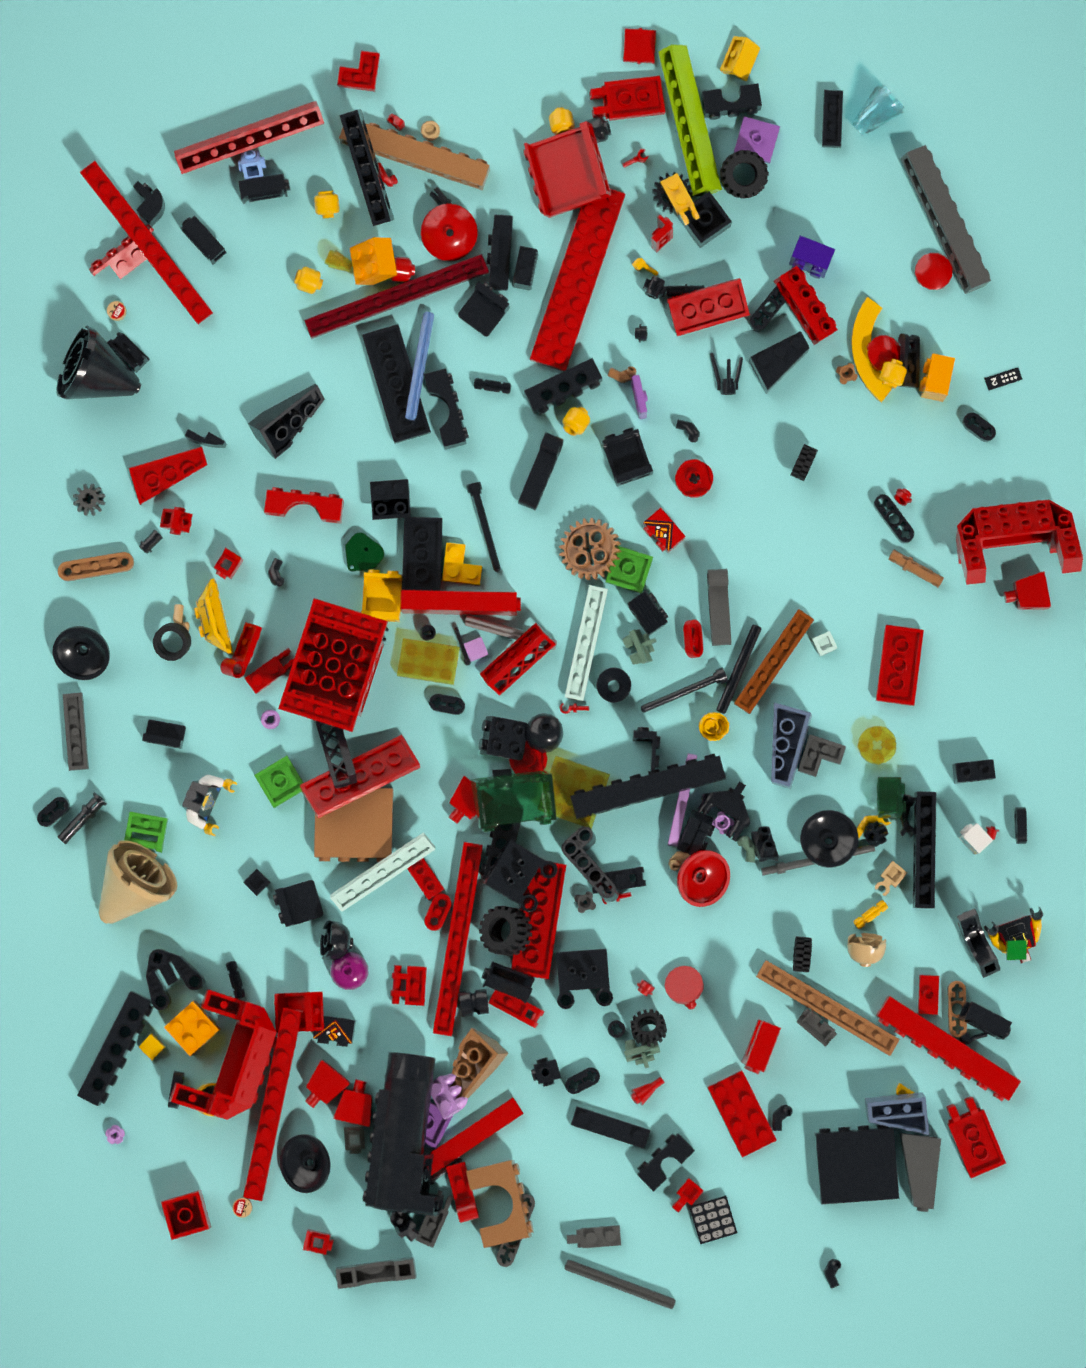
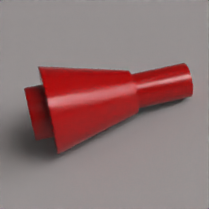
M659 1077L652 1083L632 1089L630 1096L635 1104L643 1106L655 1092V1089L665 1082Z

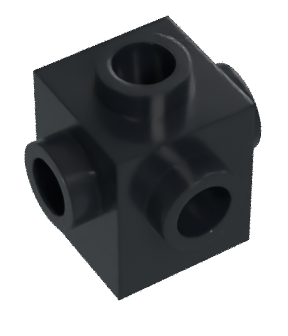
M546 1057L536 1060L537 1064L533 1065L534 1069L531 1070L533 1080L538 1081V1084L543 1083V1087L555 1084L554 1080L561 1078L556 1059L548 1061ZM548 1069L549 1074L543 1075L542 1070Z

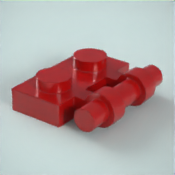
M394 965V973L391 975L393 989L390 990L392 1004H399L400 997H405V1005L424 1006L427 967L407 966L406 974L401 973L402 965ZM401 979H406V991H400Z

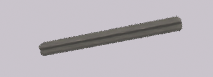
M571 1260L566 1261L564 1268L569 1272L666 1308H674L676 1302L674 1298Z

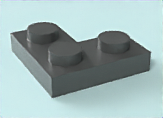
M809 734L798 772L816 777L822 759L840 765L846 746Z

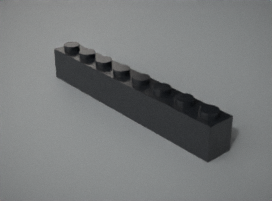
M715 754L704 756L705 760L698 762L697 759L685 761L686 765L678 767V764L667 766V770L661 772L659 769H655V771H648L649 775L641 777V774L630 776L628 781L622 782V779L611 781L609 786L604 787L603 784L593 786L591 791L585 792V789L574 791V795L570 796L576 819L586 818L726 780L721 758Z

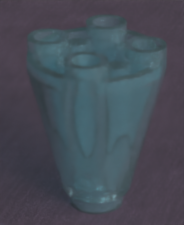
M877 85L852 124L862 136L904 113L902 109L905 107L897 99L892 100L890 98L892 93L885 85L881 87Z

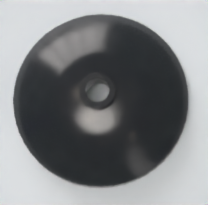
M75 626L62 631L58 635L53 645V658L57 667L67 676L77 680H90L100 676L105 671L110 661V650L106 640L98 632L88 627Z
M824 810L815 813L805 822L801 831L800 842L804 854L811 862L821 867L834 868L845 864L853 857L858 846L859 837L856 826L849 817L838 811ZM830 838L832 843L826 844L825 839Z
M308 1134L296 1135L289 1139L280 1155V1169L286 1183L300 1193L315 1192L326 1183L330 1174L331 1164L324 1144L318 1138Z

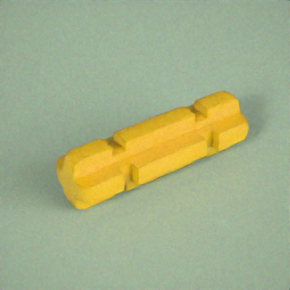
M883 900L879 901L876 906L863 913L862 917L853 921L854 925L861 929L865 926V923H869L880 915V912L888 909V905Z

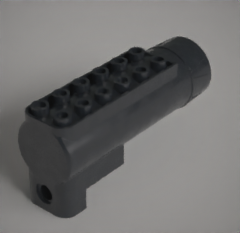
M397 1052L388 1053L387 1069L384 1075V1089H379V1093H376L375 1097L377 1111L373 1114V1124L375 1126L374 1132L370 1136V1143H372V1150L368 1154L370 1166L369 1171L365 1175L367 1190L363 1193V1202H365L367 1207L430 1216L441 1214L444 1195L429 1193L434 1154L424 1153L430 1099L434 1083L433 1075L436 1059L434 1057Z

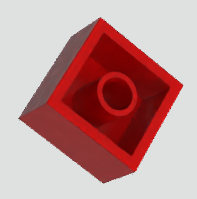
M201 1190L161 1202L171 1240L211 1228Z

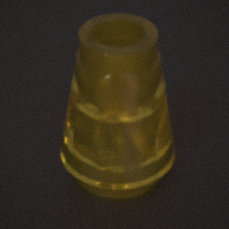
M330 250L324 262L329 268L350 272L352 268V261L337 250Z

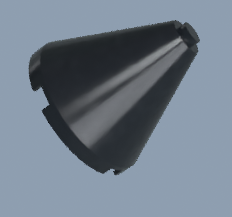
M87 325L85 326L87 330L81 328L64 358L63 364L65 367L63 375L59 374L57 381V396L68 400L133 396L135 393L137 394L141 388L140 379L96 329Z

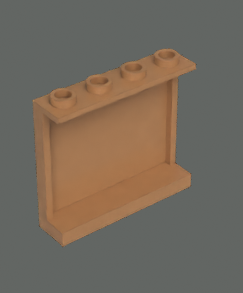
M379 788L320 818H317L315 815L314 857L319 858V861H330V858H338V862H350V858H357V862H369V858H377V862H380L392 854L394 789Z

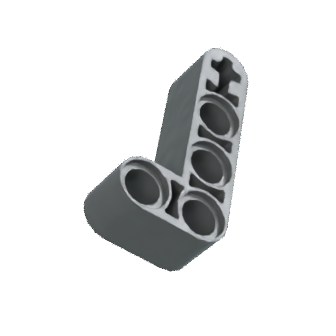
M727 568L711 569L707 571L712 646L731 645Z

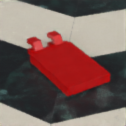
M660 76L604 82V86L590 89L589 92L590 100L603 98L604 106L593 107V118L606 116V119L611 121L665 114Z
M970 1096L964 1099L969 1112L959 1115L954 1104L946 1106V1109L951 1118L948 1120L949 1123L947 1125L970 1178H973L1006 1164V1161L984 1109L977 1108L974 1099Z

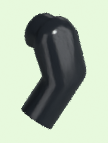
M274 558L268 570V576L271 584L281 587L284 584V578L280 576L279 569L283 561Z
M782 1105L773 1112L772 1131H782V1121L786 1117L791 1116L793 1112L790 1106Z
M831 1259L824 1270V1275L831 1289L839 1286L835 1276L838 1269L841 1268V1262L838 1259Z

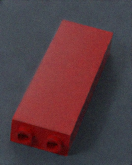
M401 590L402 614L517 616V611H521V597H517V592Z

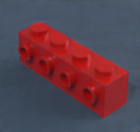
M795 266L773 281L813 345H816L838 330L836 322L832 317H829L824 303L819 301L814 287L809 285L805 273L798 266Z

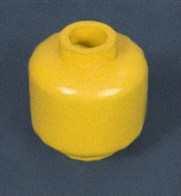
M559 107L549 115L550 129L553 134L558 135L575 128L573 114L570 110Z
M321 191L314 197L315 212L318 215H322L323 219L334 218V214L340 211L339 197L333 191Z
M303 267L301 270L298 269L294 283L298 290L314 294L316 289H321L323 279H320L321 273L319 271Z
M892 359L891 362L883 364L879 376L882 385L896 389L897 386L903 384L907 369L902 366L903 362Z
M583 407L570 408L562 420L563 429L573 436L581 435L590 423L588 411Z

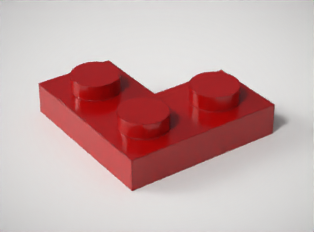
M361 51L359 69L340 66L337 86L375 92L380 53Z

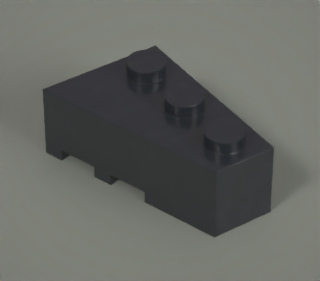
M801 331L750 356L749 362L766 394L808 353L810 347Z

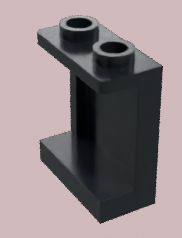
M628 428L622 431L623 434L618 436L611 434L604 437L605 440L602 441L616 486L653 474V469L649 463L638 429Z

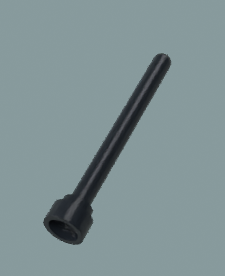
M481 482L472 483L466 486L467 492L474 499L493 570L499 572L501 567L480 496L482 494Z
M723 667L715 670L716 672L712 676L644 704L640 709L645 713L715 682L723 684L728 681Z

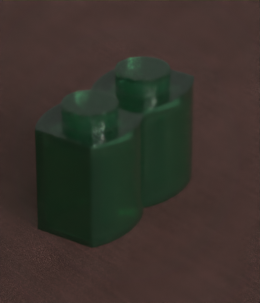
M901 777L877 778L878 818H901L902 813H905L906 802L902 801V794H905V783H901Z

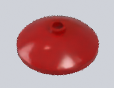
M442 204L433 208L425 216L421 225V239L424 247L432 256L440 260L455 261L465 257L473 249L477 240L478 230L475 219L469 211L456 204ZM448 229L453 230L452 236H447L446 231Z
M701 850L693 853L683 862L677 876L679 894L687 903L696 907H706L714 904L725 894L729 886L730 868L725 858L717 852Z

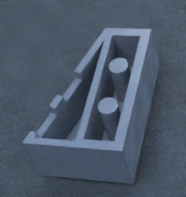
M923 1092L865 1098L866 1117L870 1123L929 1135L926 1097Z

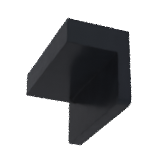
M148 720L146 733H143L142 741L182 749L186 727Z

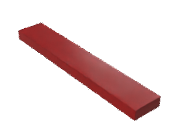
M512 1097L430 1152L434 1154L431 1175L524 1114L515 1099Z

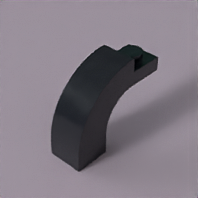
M975 908L957 916V924L963 940L982 977L985 978L1000 971L998 959L985 937Z

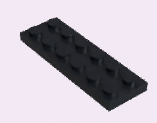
M399 324L363 334L362 337L394 444L430 434L431 431L421 398L419 399L416 419L409 420L405 418L413 371Z

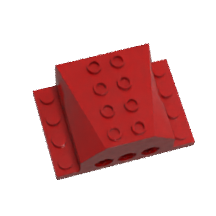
M314 598L278 709L353 732L357 717L362 715L384 647L382 639L388 621Z

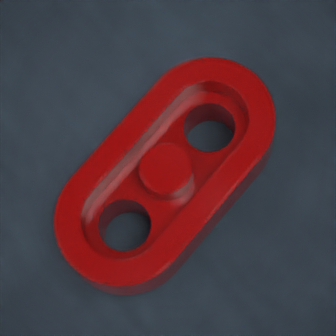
M688 620L683 626L685 652L689 658H698L703 654L702 627L698 620Z
M441 893L433 898L424 919L425 926L429 930L436 931L443 926L452 904L448 895ZM440 900H445L446 904L444 907L438 905ZM433 917H436L438 919V923L436 925L431 924V919Z

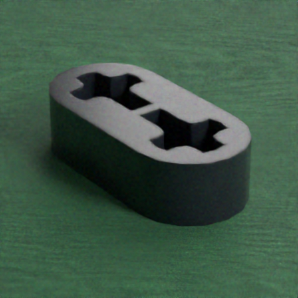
M968 413L963 418V427L981 441L989 442L995 437L996 430L994 426L978 414ZM972 417L975 418V421H974V422H975V424H977L979 427L975 426L974 424H972L971 426H969V425H968V422H969V421L967 420V418H969V419H971ZM980 427L984 430L990 429V435L992 436L984 437V432Z
M435 694L429 700L431 709L436 712L460 715L465 710L464 701L458 697ZM440 698V701L445 702L446 706L439 705V708H435V704L432 702ZM456 701H459L462 709H458L456 712L453 707L448 706L449 703L455 704Z
M64 797L55 798L38 813V823L44 827L52 826L69 811V801ZM58 801L65 802L63 805L64 810L58 809L56 812L54 811L58 807ZM51 812L53 813V815L49 817V823L42 822V820L44 819L42 816L43 814L49 815Z
M1015 807L1016 844H1026V808Z
M587 1068L567 1079L565 1084L566 1090L571 1094H577L595 1085L600 1079V1074L595 1068ZM588 1071L597 1074L593 1082L590 1079L584 1082L583 1078L588 1076ZM571 1080H574L575 1082L579 1080L582 1081V1083L577 1086V1090H574L573 1088L570 1089L568 1087L569 1085H571Z
M174 1071L169 1099L175 1083L183 1085L184 1072ZM168 1100L169 1108H179V1104Z

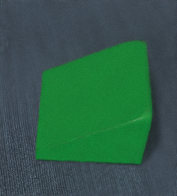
M1027 940L1006 941V960H1026Z

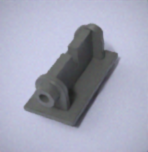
M807 1008L796 1022L826 1047L837 1033L825 1021L821 1024V1018L812 1009L809 1010Z

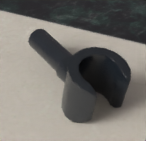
M966 1032L959 1039L966 1045L977 1039L987 1037V1033L984 1032L971 1037Z

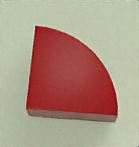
M390 114L386 119L399 131H402L405 127L404 121L394 114Z

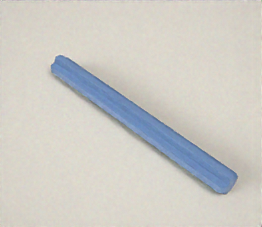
M431 312L423 314L405 418L409 420H414L417 416L434 314Z

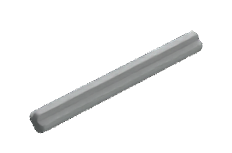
M469 615L466 616L464 622L466 626L515 640L526 632ZM544 640L539 646L544 647L548 642Z

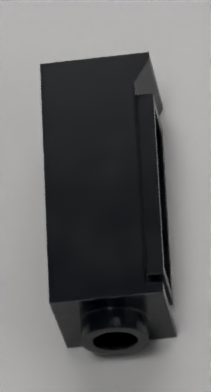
M284 174L238 181L243 204L248 200L249 202L283 197V194L288 197L287 191L290 190L289 179H285Z
M195 216L187 218L182 223V232L185 233L187 238L208 260L210 259L212 265L227 253L225 248Z
M493 961L489 968L485 967L481 977L484 979L482 987L487 986L521 999L524 1003L527 1002L533 989L531 986L535 981V978Z
M965 1001L958 1017L959 1020H965V1023L992 1037H996L995 1039L1005 1040L1011 1032V1021L974 1002L969 1003Z

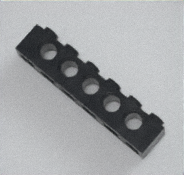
M359 109L339 115L372 225L376 226L394 220V216L362 110Z
M917 791L914 793L913 908L934 909L936 792Z
M130 991L77 1094L78 1097L96 1106H100L101 1103L105 1104L109 1097L107 1091L110 1085H115L118 1079L116 1074L119 1068L123 1069L126 1064L127 1058L125 1056L127 1052H131L136 1044V1041H134L136 1034H141L145 1026L143 1023L145 1017H149L154 1007L150 999ZM133 1009L139 1011L140 1015L137 1020H133L130 1017V1012ZM124 1026L130 1028L131 1033L128 1037H124L121 1034ZM114 1044H119L122 1048L119 1055L114 1054L112 1051ZM106 1061L111 1062L113 1065V1069L110 1072H106L103 1068ZM98 1078L104 1082L101 1090L97 1089L94 1084Z

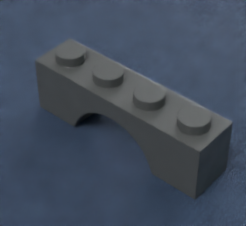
M414 1257L343 1266L335 1269L338 1289L358 1287L377 1282L416 1279L417 1277Z

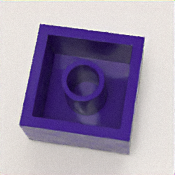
M800 235L789 265L792 268L798 266L799 269L809 272V275L814 278H824L835 249Z

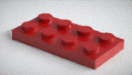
M740 278L667 299L676 336L750 315Z
M885 625L875 701L914 706L924 630Z
M743 1070L707 1087L742 1158L777 1141Z

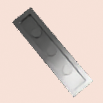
M83 693L63 694L69 771L89 769Z

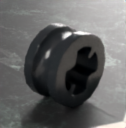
M612 1021L608 1026V1033L613 1038H619L625 1033V1026L621 1021ZM615 1024H619L622 1032H618L619 1035H615L614 1031L611 1030L612 1025L615 1027Z

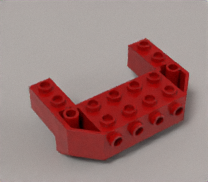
M1051 500L973 508L957 525L956 534L958 563L962 564L966 585L985 583L987 568L983 549L1047 542L1049 552L1057 553L1062 574L1081 572L1083 555L1072 512Z
M208 989L206 990L201 1008L237 1020L212 1094L175 1083L169 1101L228 1120L251 1108L256 1103L259 1095L257 1090L259 1085L263 1083L265 1077L263 1072L265 1066L268 1067L271 1059L269 1054L271 1048L275 1047L277 1032L264 1007Z

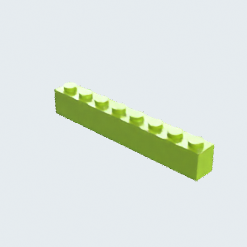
M669 45L658 51L692 193L693 196H703L709 191L711 194L722 190L688 48L687 45Z

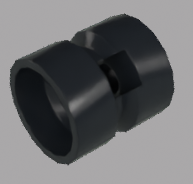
M486 989L475 990L474 993L470 991L459 992L462 1017L473 1016L474 1012L478 1015L489 1014Z

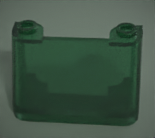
M533 771L471 779L478 826L480 829H483V832L494 831V827L502 824L540 821V825L551 824V820H557L553 776L550 772Z

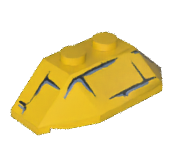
M213 578L208 582L196 602L197 607L194 608L196 618H200L202 625L199 626L201 638L204 637L207 642L225 653L233 655L217 582Z

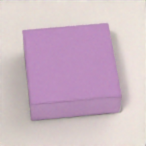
M482 637L464 644L471 662L489 655Z

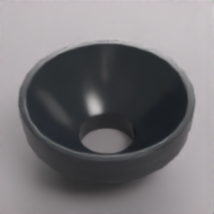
M620 668L604 670L597 679L598 694L604 700L612 703L624 700L631 691L630 677ZM614 680L619 683L620 687L616 692L608 689L610 681Z

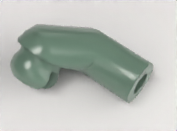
M748 836L738 837V846H742L746 850L745 862L755 863L753 841Z

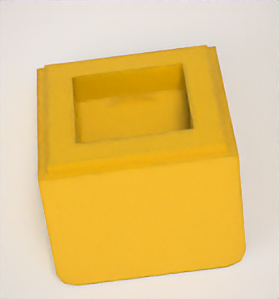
M153 1033L139 1046L152 1061L166 1047Z

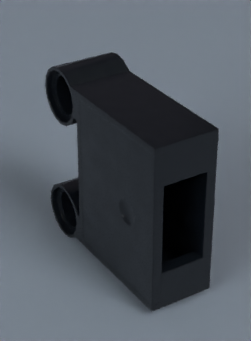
M507 840L484 879L483 884L517 903L521 910L532 912L538 906L537 898L524 893L536 872L538 871L539 875L543 878H553L557 874L558 869L554 862L545 861L514 841ZM546 864H549L552 867V871L549 875H546L543 872V868ZM526 898L532 900L530 908H525L523 905Z
M607 949L556 952L559 981L557 1003L562 1009H569L574 1004V996L568 992L569 990L600 988L596 994V1002L601 1006H609L612 1003L613 995L609 987ZM602 992H607L610 995V1000L607 1003L599 1001V995ZM563 995H569L571 997L570 1005L563 1006L560 1003V998Z

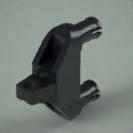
M740 781L735 789L730 787L728 791L703 794L701 797L702 802L696 810L700 813L702 811L703 815H707L712 807H717L734 818L735 822L726 836L731 838L735 832L732 838L735 842H737L743 829L750 825L749 816L743 801L745 796L741 794L746 785Z

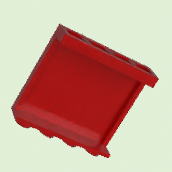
M587 121L579 123L580 127L532 144L524 143V156L530 164L528 168L529 174L535 182L533 186L534 192L540 200L538 207L541 214L548 218L612 196L593 126Z

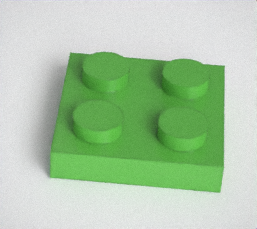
M617 546L616 548L620 549L621 552L616 553V556L620 559L613 561L616 567L610 566L611 573L608 572L605 583L641 594L653 557Z
M288 756L283 757L254 775L273 808L302 792L300 785L304 782Z

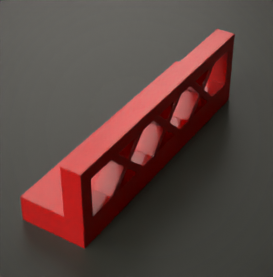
M535 623L487 666L480 675L486 684L500 696L556 644ZM546 640L548 642L544 647L539 648V644L542 641ZM528 654H533L530 660L524 661ZM514 667H519L518 671L510 674V671ZM504 680V683L499 688L495 686L498 681Z

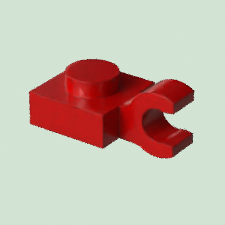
M688 1178L676 1192L680 1198L673 1204L672 1208L679 1212L686 1203L692 1206L704 1190Z

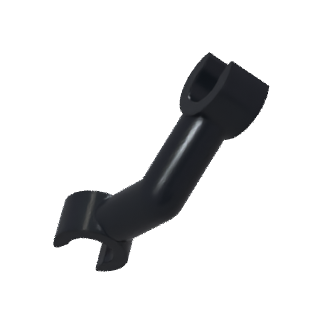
M904 794L902 797L903 808L900 816L902 825L900 834L904 836L907 832L911 838L915 830L909 825L908 816L910 808L914 805L915 797Z

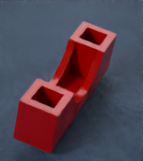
M272 487V490H267L264 508L266 515L285 517L292 507L306 504L314 507L319 512L322 522L338 524L342 522L344 500L340 498V495L329 494V497L321 496V493L310 492L309 495L302 494L301 490L293 489L291 492H283V489L278 487Z

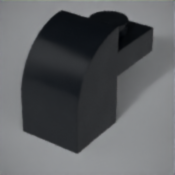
M137 181L133 188L145 201L136 211L146 222L153 226L164 213V198L158 188L153 191L146 183L141 184Z

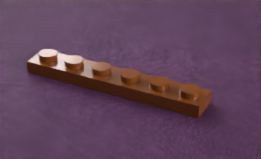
M798 609L740 693L734 705L748 714L751 713L813 623V618Z

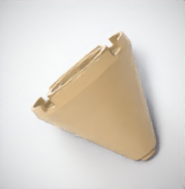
M126 840L119 841L108 852L98 912L100 919L104 923L113 924L169 900L177 890V880L171 868L166 863L162 866L155 859L157 854L141 844Z

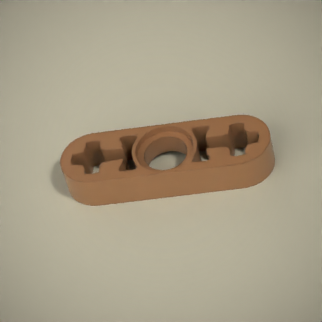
M953 981L947 988L948 1030L952 1036L961 1037L967 1031V1023H965V1020H959V1026H962L963 1030L956 1034V1031L952 1029L956 1026V1020L952 1021V1017L958 1018L959 1015L952 1012V1006L959 1003L963 1008L966 1001V987L960 981ZM955 984L962 988V991L958 992V998L962 997V1001H951V997L956 998L955 992L951 990L955 987Z

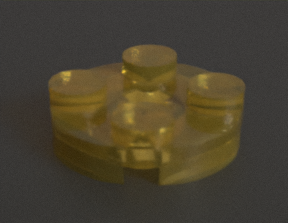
M874 726L866 729L860 735L857 747L865 761L879 765L886 763L894 756L896 752V739L894 734L886 727ZM880 740L882 742L880 745L882 749L874 750L872 742Z

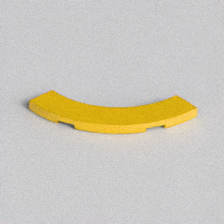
M867 297L854 322L851 341L852 356L857 373L865 387L882 403L892 388L882 385V381L879 379L880 372L872 368L867 352V344L871 342L873 326L882 307Z

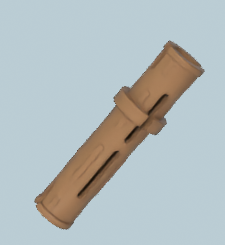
M895 549L888 558L889 561L902 567V570L915 574L937 588L944 579L943 576L914 561L912 557H907Z

